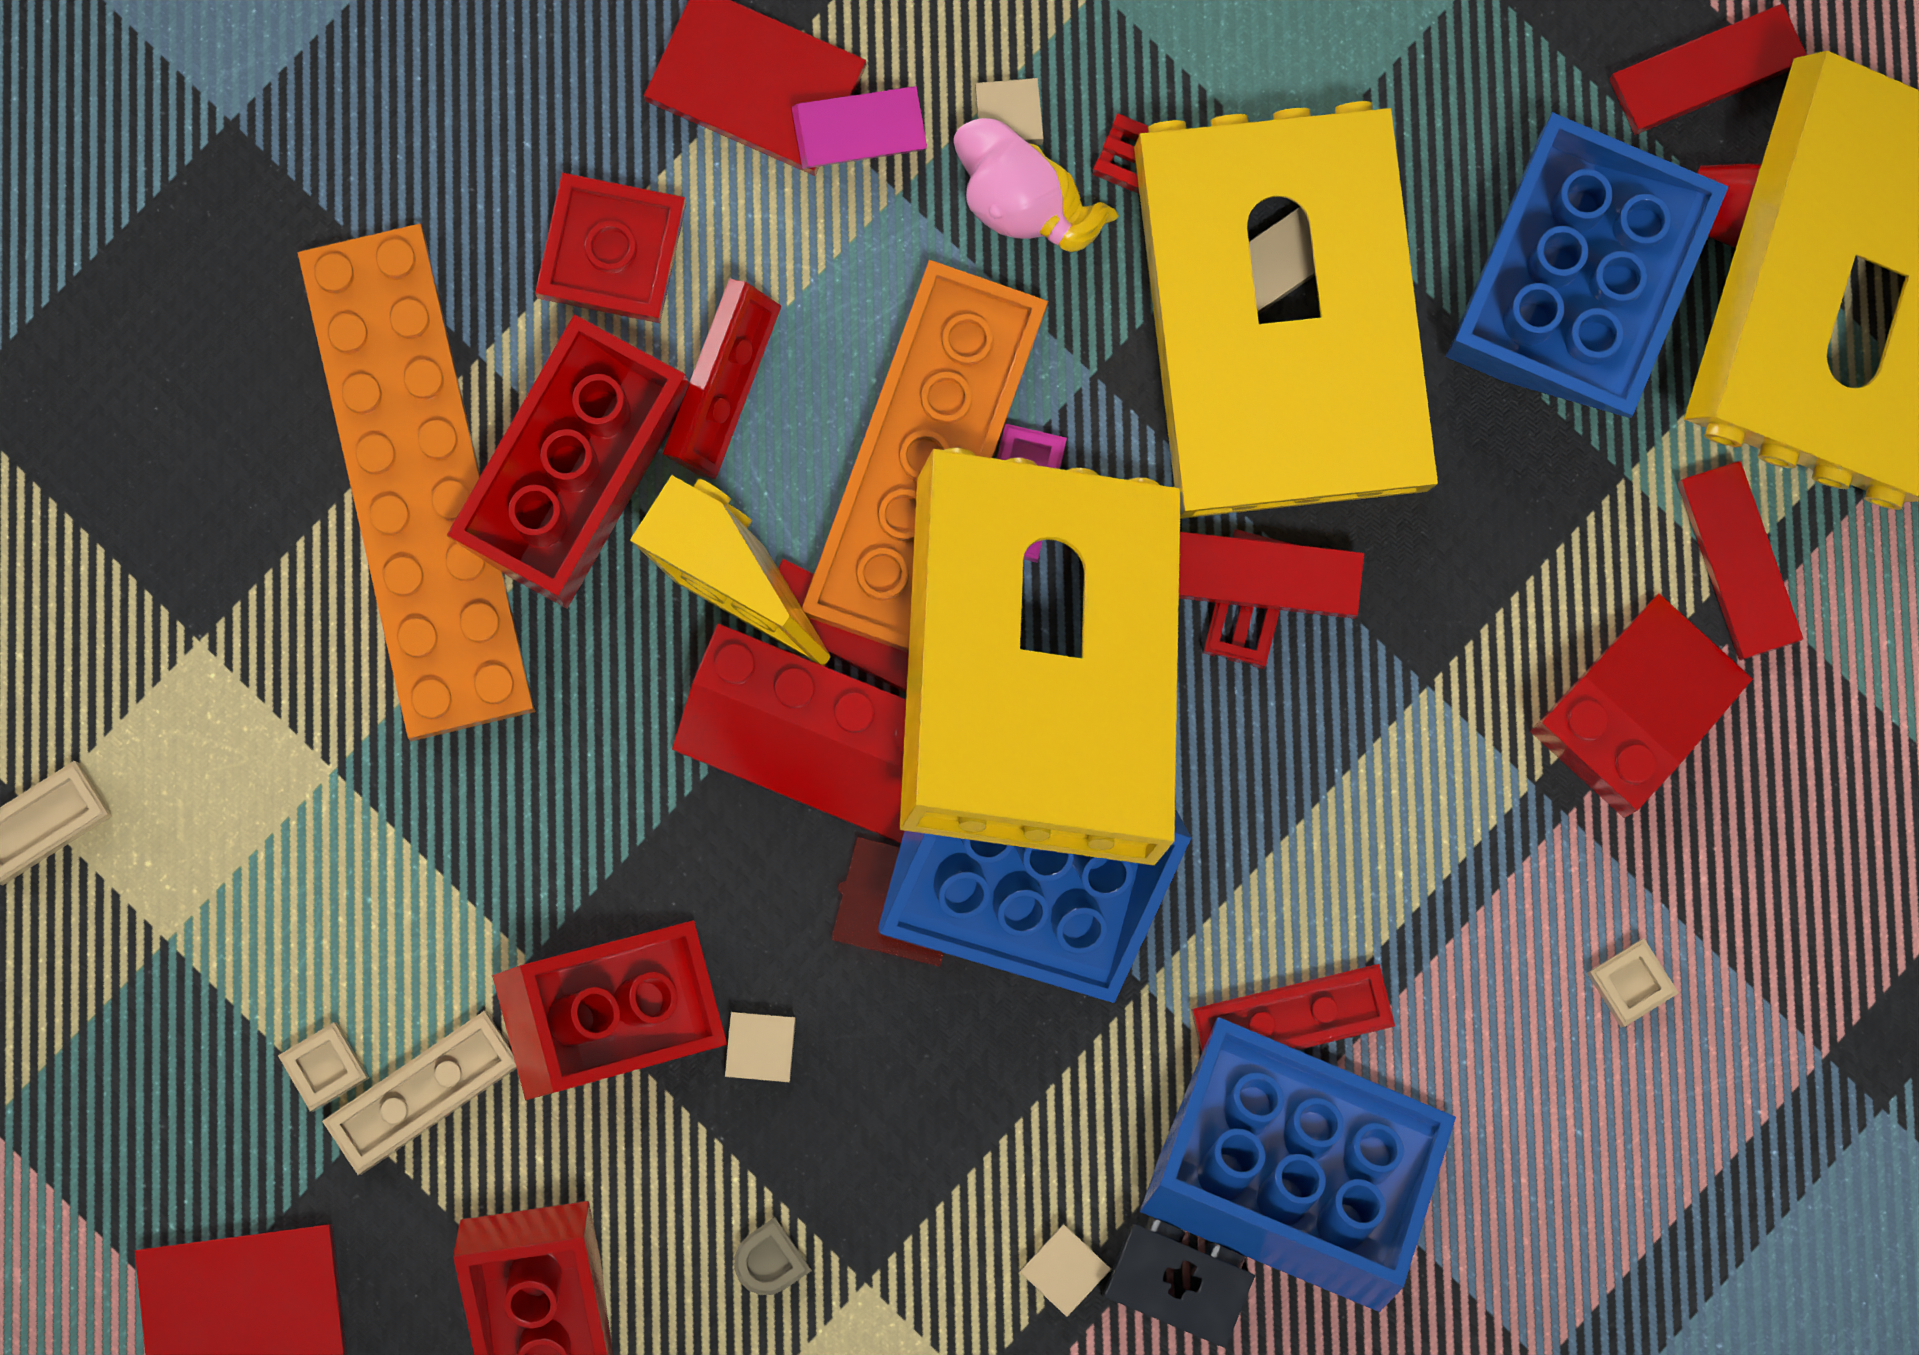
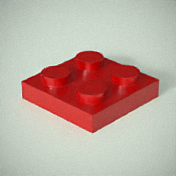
M562 173L535 291L537 299L661 324L687 204L685 197Z

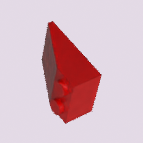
M1658 593L1530 732L1617 813L1625 818L1638 811L1664 783L1753 679Z
M694 920L523 964L492 975L525 1100L727 1045Z
M589 1201L460 1220L453 1258L474 1355H613L601 1259Z

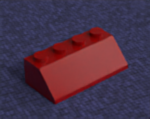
M574 314L448 531L447 537L513 580L568 609L675 422L689 385L686 374Z
M718 623L692 683L672 750L898 843L902 842L904 830H900L906 699Z

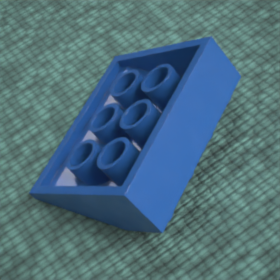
M1552 112L1540 132L1445 357L1507 383L1631 418L1729 186Z
M1175 808L1174 842L1154 866L904 831L878 930L882 935L1115 1003L1187 849L1191 836Z
M1218 1017L1162 1148L1140 1212L1380 1312L1404 1287L1456 1117Z

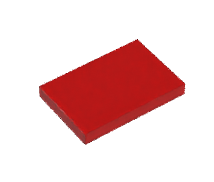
M689 0L645 91L644 99L645 102L816 176L819 167L802 168L792 106L800 103L853 96L867 63L866 59L734 1Z
M332 1224L135 1250L145 1355L347 1354Z

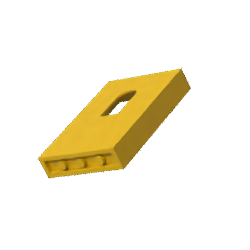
M1823 51L1794 58L1684 420L1705 427L1704 437L1713 442L1731 447H1742V444L1746 443L1760 449L1758 458L1762 461L1785 468H1796L1797 464L1814 470L1811 478L1818 483L1839 489H1849V486L1853 485L1866 491L1864 498L1866 501L1877 506L1901 510L1904 502H1919V90L1830 51ZM1857 256L1905 276V281L1875 376L1862 387L1849 388L1839 383L1832 375L1827 362V349L1854 259Z
M1358 101L1335 107V114L1311 116L1309 108H1290L1273 113V120L1249 122L1248 115L1231 114L1211 119L1210 127L1186 129V122L1180 120L1163 121L1148 126L1149 133H1141L1134 146L1174 487L1181 489L1180 519L1428 492L1436 486L1438 480L1391 108L1373 110L1372 102ZM1267 198H1288L1296 202L1307 215L1321 318L1259 324L1247 222L1252 209L1259 202Z
M963 448L932 450L917 478L900 830L1155 866L1173 844L1175 834L1180 488L1162 486L1148 478L1124 480L1100 476L1095 471L1087 468L1062 470L1038 466L1035 462L1025 458L1000 460L976 456L973 452ZM1056 540L1071 547L1082 561L1084 568L1082 658L1020 649L1023 559L1026 550L1038 541Z

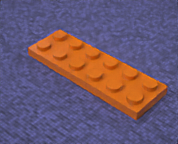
M929 259L802 609L808 618L909 653L917 478L933 449L963 448L973 452L976 456L993 458L1048 305L1047 300Z

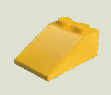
M671 475L630 541L675 583L817 664L825 666L831 656L765 546L748 530L752 520L735 507L729 505L731 498L712 484L698 479L692 487Z

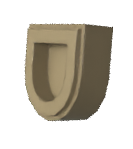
M776 1217L748 1235L739 1244L734 1256V1270L739 1282L749 1291L759 1295H774L783 1291L812 1271Z

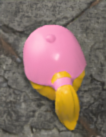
M980 118L964 124L955 133V150L971 177L966 191L968 206L981 222L997 233L1020 239L1044 236L1052 243L1059 245L1061 249L1075 252L1087 247L1096 239L1105 224L1119 217L1114 208L1102 202L1090 206H1082L1079 192L1071 174L1060 165L1045 157L1037 145L1027 143L1003 122L991 118Z

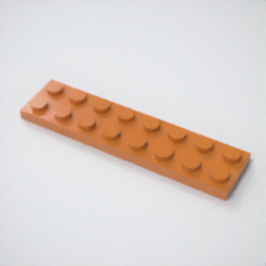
M421 223L297 252L408 739L410 741L420 740L535 712L504 574L447 537L448 531L481 475L425 233Z

